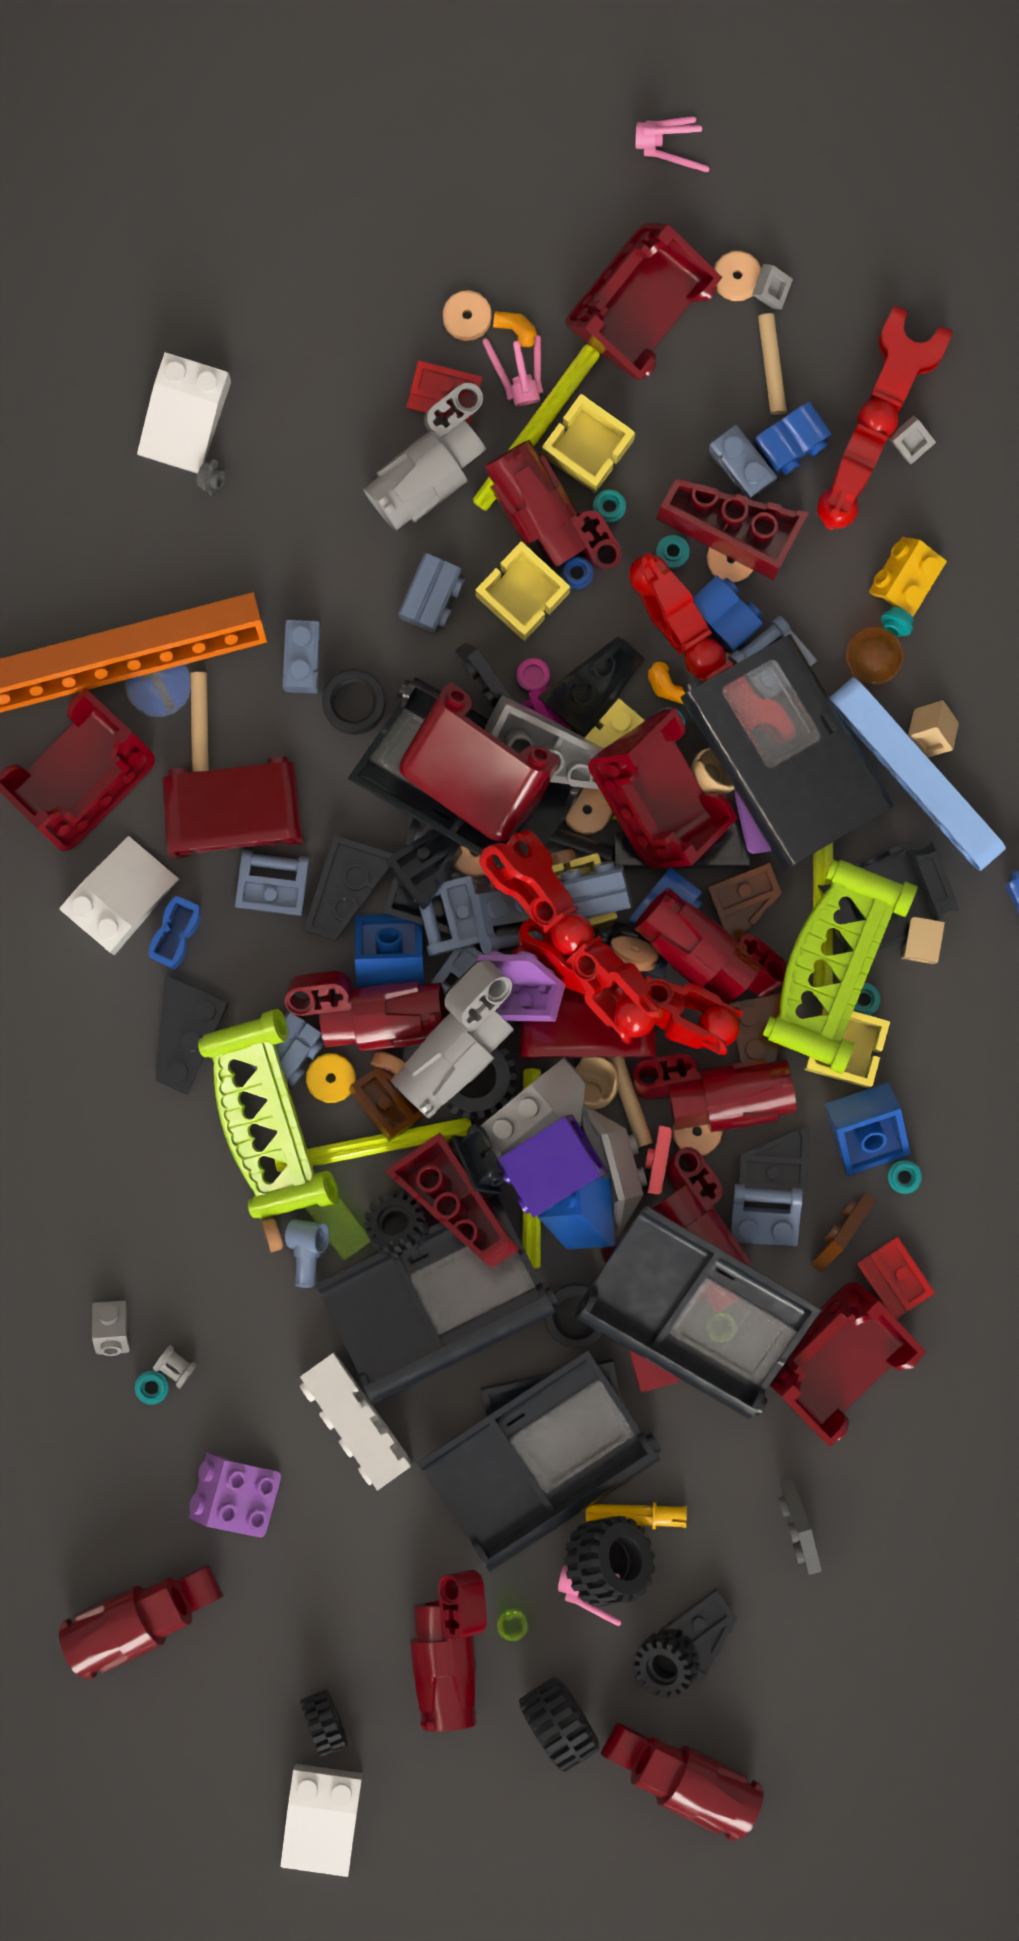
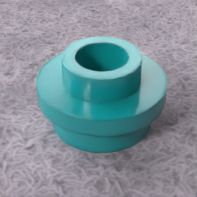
M604 490L593 501V511L600 513L606 523L617 522L625 514V499L615 490ZM606 502H612L615 504L616 509L613 512H606L603 509V505Z
M677 535L664 537L658 543L656 555L666 561L670 569L683 566L690 554L688 543ZM676 546L679 549V554L671 557L667 553V548Z
M891 607L881 617L884 630L894 637L908 636L913 630L912 623L914 619L904 609Z
M864 983L860 994H866L869 997V1004L861 1006L857 1001L853 1011L871 1015L879 1008L881 997L879 991L873 985Z
M898 1161L888 1171V1183L898 1193H912L921 1183V1171L911 1161ZM903 1170L910 1174V1180L906 1184L901 1183L898 1179L899 1173Z
M146 1371L135 1382L136 1396L145 1404L154 1405L160 1403L165 1399L169 1391L166 1377L158 1371ZM149 1381H154L158 1385V1391L155 1394H150L146 1390V1384Z

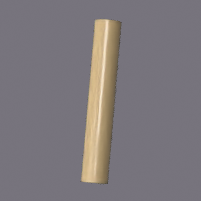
M773 313L759 315L758 322L770 414L779 415L786 413L787 408L775 317Z
M192 672L190 673L192 772L208 771L207 673Z
M606 1058L613 1063L618 1071V1093L638 1148L653 1143L625 1059Z

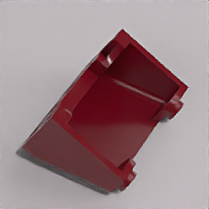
M646 223L629 238L570 312L565 324L633 379L641 380L648 377L656 367L654 348L691 302H699L701 300L705 302L716 293L718 288L716 285L723 277L669 224Z
M450 682L441 691L403 754L399 763V771L408 781L487 837L496 841H505L537 809L561 759L544 747L536 745L528 746L518 754L466 717L472 707V700L465 691Z
M86 688L69 702L67 716L73 723L27 770L21 765L15 764L7 766L0 771V793L61 851H68L77 846L149 773L155 763L154 754Z
M675 707L657 712L599 751L588 763L590 774L642 862L654 869L692 866L738 819L731 807L730 801L724 795L703 792L675 741L679 740L685 733L683 718Z
M286 756L269 758L268 764L188 773V768H175L168 770V776L162 777L167 854L172 859L189 857V854H192V850L197 854H204L206 851L267 844L274 846L277 845V840H279V843H288V846L305 844L296 764L288 762V757Z
M566 987L556 1021H520V1059L547 1057V1059L564 1057L628 1058L629 1056L637 1059H651L656 1057V1025L653 1026L648 1034L642 1037H633L632 1043L627 1044L622 1041L612 1026L605 1025L585 1002L584 994Z
M856 1282L844 1285L821 1307L822 1310L769 1385L829 1447L842 1439L847 1433L849 1420L844 1412L891 1366L897 1371L912 1369L926 1353L885 1306Z

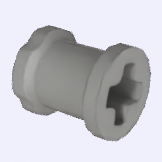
M170 1344L154 1365L153 1370L156 1372L162 1371L176 1382V1387L180 1389L198 1364L194 1361L190 1363L174 1351L175 1347Z

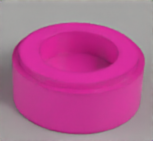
M529 658L519 665L517 669V682L523 690L532 692L538 688H545L549 683L550 671L542 660Z

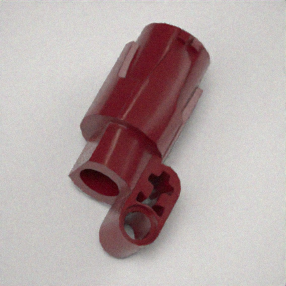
M530 439L484 466L494 483L490 488L521 541L526 545L535 540L550 567L562 564L583 551L591 565L597 569H612L620 563L622 559L621 547L604 518L596 511L588 510L578 513L545 455H538ZM583 519L593 520L594 525L591 526V530L594 536L603 535L604 539L597 540L589 545L588 542L595 539L589 531H582L581 527L585 525ZM603 545L608 546L612 551V558L606 564L601 563L597 557V552Z
M671 888L663 890L643 911L634 925V929L650 942L665 960L671 964L673 969L690 983L700 987L704 986L710 992L720 996L723 1003L729 1004L747 988L757 996L765 997L783 984L787 963L783 958L753 934H744L737 940L715 920L710 919L692 904L682 899Z
M327 971L295 976L290 981L285 996L286 1008L292 1014L298 1016L319 1014L321 1034L325 1047L357 1044L361 1052L422 1044L426 1040L425 1038L448 1015L444 1001V989L441 983L420 985L419 981L351 988L350 978L341 971ZM302 991L305 992L309 996V998L300 999L294 993Z
M673 1054L640 1061L634 1068V1088L640 1097L655 1099L668 1096L675 1130L708 1124L710 1133L773 1122L777 1121V1116L796 1113L794 1086L787 1060L766 1063V1059L697 1070V1064L690 1055ZM684 1070L686 1076L680 1077L677 1071ZM663 1072H667L668 1080L664 1081ZM645 1075H653L657 1078L652 1084H645L640 1079Z
M685 1147L672 1154L667 1159L665 1173L676 1191L653 1206L652 1209L746 1265H750L751 1262L713 1207L721 1199L723 1187L701 1153L692 1147ZM679 1158L688 1162L689 1172H685L680 1168ZM696 1176L698 1179L691 1183L690 1179ZM702 1189L707 1193L704 1197L700 1195ZM712 1279L707 1280L697 1294L699 1299L705 1298L714 1313L723 1310L741 1298Z
M209 1565L176 1581L173 1578H166L145 1589L141 1586H134L76 1614V1620L73 1622L71 1618L64 1620L59 1630L61 1650L75 1674L84 1679H93L97 1676L96 1671L98 1670L101 1673H106L164 1645L167 1635L191 1624L192 1612L215 1602L224 1595Z
M473 1569L443 1575L438 1583L439 1600L413 1605L416 1637L410 1640L412 1670L419 1711L421 1712L420 1725L424 1731H455L476 1725V1660L473 1635L481 1634L485 1631L487 1613L484 1582L481 1575Z
M616 1722L600 1752L605 1758L630 1770L631 1784L657 1796L656 1800L659 1806L718 1835L723 1831L725 1832V1838L730 1841H737L745 1837L753 1827L761 1811L764 1793L763 1787L758 1781L752 1780L751 1783L747 1782L748 1778L746 1775L689 1746L684 1745L677 1749L655 1737L649 1738Z

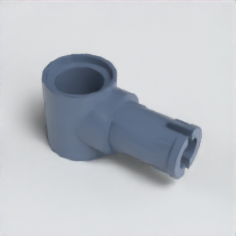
M292 1219L287 1226L285 1241L287 1246L293 1249V1256L296 1257V1287L311 1288L316 1286L317 1258L327 1248L330 1237L329 1228L326 1223Z

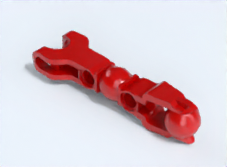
M897 305L893 307L878 339L879 351L884 358L883 369L868 402L864 403L858 411V424L837 468L832 488L824 491L817 502V513L825 528L829 530L845 528L857 518L859 511L857 498L866 486L888 437L893 435L898 427V414L913 381L917 376L929 373L938 367L953 333L951 329L940 326L929 341L923 343L913 342L906 336L903 329L907 310Z
M647 553L634 560L629 569L631 587L639 593V597L651 622L661 630L679 656L685 653L684 663L687 671L694 677L702 679V683L732 667L733 663L731 661L726 664V654L723 646L716 640L708 638L712 632L694 604L692 594L669 569L667 562L660 556ZM742 676L723 687L722 693L748 737L750 736V731L756 729L764 731L774 743L779 745L786 744L794 739V726L780 704L758 698Z
M523 830L512 835L507 844L496 843L486 847L479 859L483 872L498 890L514 897L533 921L544 928V933L551 930V940L555 948L562 954L570 956L566 961L568 964L571 963L574 974L585 989V1002L605 1025L612 1026L622 1041L627 1044L632 1043L633 1037H642L648 1034L656 1023V1017L660 1018L663 1016L662 1008L651 997V989L635 964L631 962L624 963L607 944L601 942L602 938L600 936L594 938V929L590 921L583 915L575 913L579 908L577 905H573V899L554 874L550 852L533 832ZM521 841L528 847L527 855L521 850ZM493 855L499 857L505 866L504 868L495 865ZM615 982L627 994L618 1004L609 991V987L613 986Z
M532 918L523 922L518 934L520 945L511 955H517L521 951L536 955L539 962L546 968L553 970L554 975L566 984V988L585 995L586 991L574 974L571 963L568 964L566 961L570 956L562 954L555 948L551 940V930L544 933V928L535 923ZM535 931L540 933L543 941L532 938L528 932ZM647 975L645 981L651 989V997L659 1001V1003H656L663 1011L662 1017H656L655 1025L665 1030V1036L671 1041L696 1049L705 1047L719 1055H726V1046L733 1043L739 1035L738 1017L742 1016L743 1012L738 1007L723 1003L720 996L694 983H686L684 986H680L661 979H651V976ZM616 982L613 986L609 987V991L617 1004L622 998L627 996ZM684 1007L702 1012L698 1018L697 1025L681 1017L684 1013Z

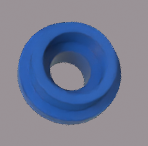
M573 556L562 564L560 577L570 586V589L580 590L591 583L593 567L586 558ZM572 569H581L583 576L580 579H574L570 574Z

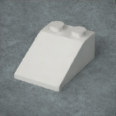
M165 352L154 383L137 455L198 474L201 465L206 460L231 384L229 373Z
M128 836L76 888L59 909L106 950L115 955L180 879Z
M295 1764L288 1803L281 1867L348 1877L363 1773Z

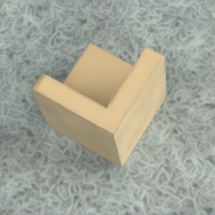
M944 700L914 710L908 736L929 758L953 750L959 723Z
M917 917L911 918L907 942L903 945L901 959L936 964L939 959L945 922Z

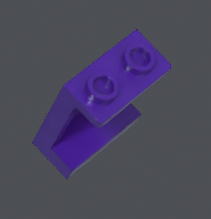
M573 1114L561 1118L497 1159L504 1171L503 1179L509 1185L513 1184L519 1194L517 1201L525 1213H530L533 1218L608 1172Z

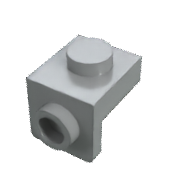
M126 1301L92 1303V1341L96 1354L116 1356L130 1351L127 1337L128 1307Z

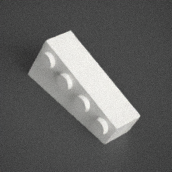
M335 1352L300 1376L303 1381L299 1385L302 1392L310 1402L313 1400L317 1401L323 1410L319 1413L320 1417L330 1430L332 1428L336 1429L342 1438L338 1442L349 1457H355L361 1466L358 1470L369 1485L373 1484L378 1491L411 1467L412 1460Z

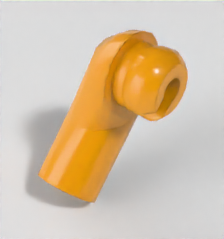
M495 311L493 328L512 329L518 335L517 341H519L521 347H531L534 345V337L537 336L536 328L523 314Z
M661 661L653 663L648 671V680L655 694L660 698L683 704L680 697L685 692L682 686L672 683L668 673V665Z

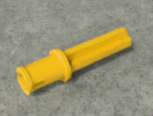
M653 1502V1506L592 1504L586 1508V1522L625 1516L626 1519L631 1518L636 1521V1525L652 1526L653 1530H656V1526L686 1528L687 1506H656V1502Z

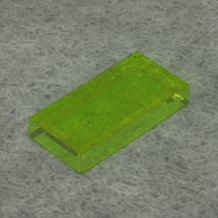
M339 1196L335 1204L324 1207L315 1204L305 1207L315 1222L328 1225L330 1232L329 1241L344 1261L371 1242L364 1229Z

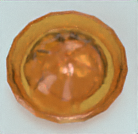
M867 627L857 632L849 641L846 649V663L851 673L860 681L868 684H883L893 679L900 671L904 660L903 647L899 639L889 630L880 627Z

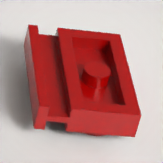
M418 360L406 408L426 413L433 405L463 383H472L481 388L483 377ZM462 390L458 395V401L461 406L471 408L474 405L475 397L470 391ZM452 407L440 415L436 411L434 412L435 416L445 419L455 413ZM473 414L465 419L469 425L472 424Z
M898 1237L893 1238L856 1263L882 1304L896 1319L935 1294Z

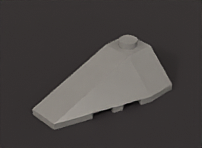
M501 695L486 724L485 730L518 754L528 746L536 745L544 747L559 757L561 760L550 782L600 790L590 774L588 763L604 748L540 713Z

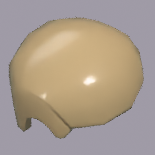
M707 748L698 752L692 761L691 771L703 792L726 795L734 790L733 785L712 750Z
M581 1058L575 1069L587 1083L586 1092L584 1093V1105L593 1110L604 1108L617 1094L618 1071L613 1063L606 1058Z

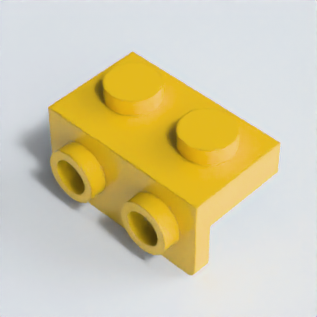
M902 537L893 546L891 555L883 569L876 574L869 593L875 597L885 599L894 607L904 609L913 617L947 561L921 540Z

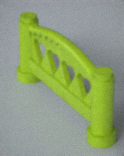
M833 859L826 878L831 880V886L808 916L796 939L784 976L780 1013L777 1018L769 1017L763 1035L768 1037L769 1041L829 1064L830 1070L843 1074L855 1046L854 1042L844 1039L843 1035L892 913L906 917L918 886L907 881L900 884L841 859L840 861ZM843 897H849L866 920L837 924L833 916L837 910H840L839 900ZM831 928L839 930L853 951L831 956L824 955L821 951V945L828 941L826 938L827 931ZM815 961H826L841 983L812 987L808 982L810 974L815 972L813 967ZM805 991L813 992L828 1014L805 1019L799 1018L796 1015V1008L802 1004V993Z
M279 1009L264 1012L261 1018L204 1034L198 1040V1048L204 1058L209 1057L213 1060L215 1096L223 1132L241 1173L254 1192L253 1198L248 1200L249 1213L253 1218L259 1219L315 1204L324 1207L335 1204L338 1201V1188L333 1175L329 1171L314 1173L279 1061L275 1044L287 1041L289 1035L286 1019ZM233 1059L257 1066V1070L244 1086H238L234 1081L236 1073L230 1068V1063ZM243 1091L268 1100L253 1119L246 1117L244 1113L245 1105L240 1100V1095ZM252 1124L277 1131L276 1136L263 1151L257 1150L254 1146L255 1137L250 1133ZM262 1156L287 1163V1167L274 1183H269L264 1178L265 1169L260 1165Z

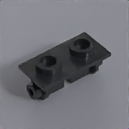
M475 1124L467 1129L468 1134L465 1137L453 1135L451 1138L474 1191L501 1194L499 1185L504 1181V1171L494 1152H489L485 1156L492 1148L486 1130L480 1128V1125Z

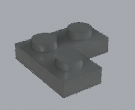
M790 1479L780 1482L783 1496L778 1498V1503L783 1517L790 1516L792 1521L787 1523L791 1540L794 1543L792 1547L797 1563L804 1562L808 1575L821 1572L812 1529L794 1480Z

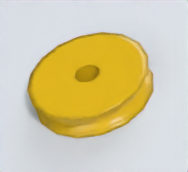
M326 1053L318 1056L310 1063L306 1072V1084L309 1092L316 1099L325 1103H337L345 1100L351 1094L349 1091L350 1085L356 1082V1073L353 1065L339 1054ZM328 1074L336 1076V1080L333 1083L327 1082L326 1077Z

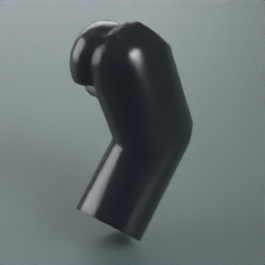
M616 921L598 924L594 929V938L600 936L602 938L601 942L608 946L614 937L631 936L638 938L639 934L633 925Z

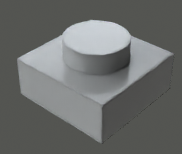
M763 264L752 295L770 308L782 310L793 279L774 265Z
M915 416L908 419L893 435L888 437L903 458L910 464L914 463L936 443Z

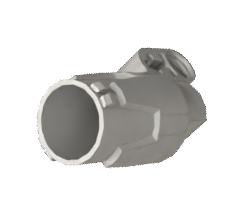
M463 383L433 405L424 416V425L428 432L376 472L378 477L363 488L372 505L393 530L397 531L410 520L414 523L464 485L467 482V478L461 469L486 450L480 438L465 421L482 405L483 393L477 385ZM468 390L474 395L475 402L471 408H465L460 405L458 401L460 391ZM452 407L455 413L444 421L447 427L445 428L442 424L436 427L433 423L436 419L434 412L436 411L440 415Z
M490 961L478 962L448 992L444 1001L445 1007L450 1014L425 1038L426 1040L404 1064V1067L390 1080L427 1118L434 1115L442 1105L469 1082L471 1083L494 1059L491 1052L514 1030L495 1011L510 995L512 982Z

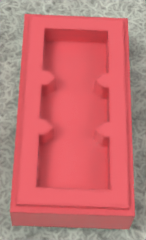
M658 1126L654 1149L648 1148L645 1168L651 1169L647 1193L657 1195L662 1193L672 1130L669 1127Z

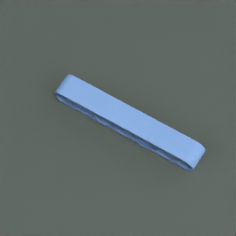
M852 677L829 697L842 720L977 870L982 871L1006 850L1000 838L856 678Z

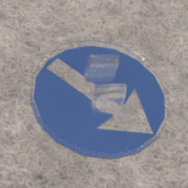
M184 664L127 679L125 688L128 698L138 711L148 716L162 718L175 714L185 706L191 695L189 670Z

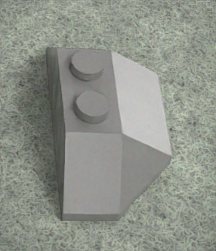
M566 1057L531 1083L480 1126V1128L486 1130L487 1137L492 1146L485 1156L489 1152H494L498 1159L570 1114H573L581 1127L584 1093L586 1092L587 1083Z
M584 1105L582 1114L584 1133L608 1171L598 1179L610 1178L614 1233L615 1237L620 1236L643 1196L642 1188L648 1186L643 1167L636 1168L633 1155L639 1154L634 1134L628 1135L626 1128Z

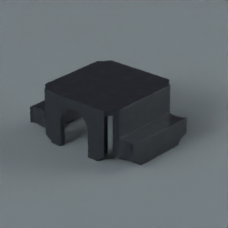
M932 841L925 848H910L907 852L905 851L907 847L904 843L890 848L885 853L860 863L859 861L851 863L900 884L907 881L918 886L906 917L892 913L877 951L907 940L910 920L913 917L937 921L947 911H959L953 890ZM831 884L818 885L821 896L830 888ZM843 897L839 900L840 910H837L833 916L837 924L866 920L849 897ZM835 929L844 953H847L851 947L839 930Z

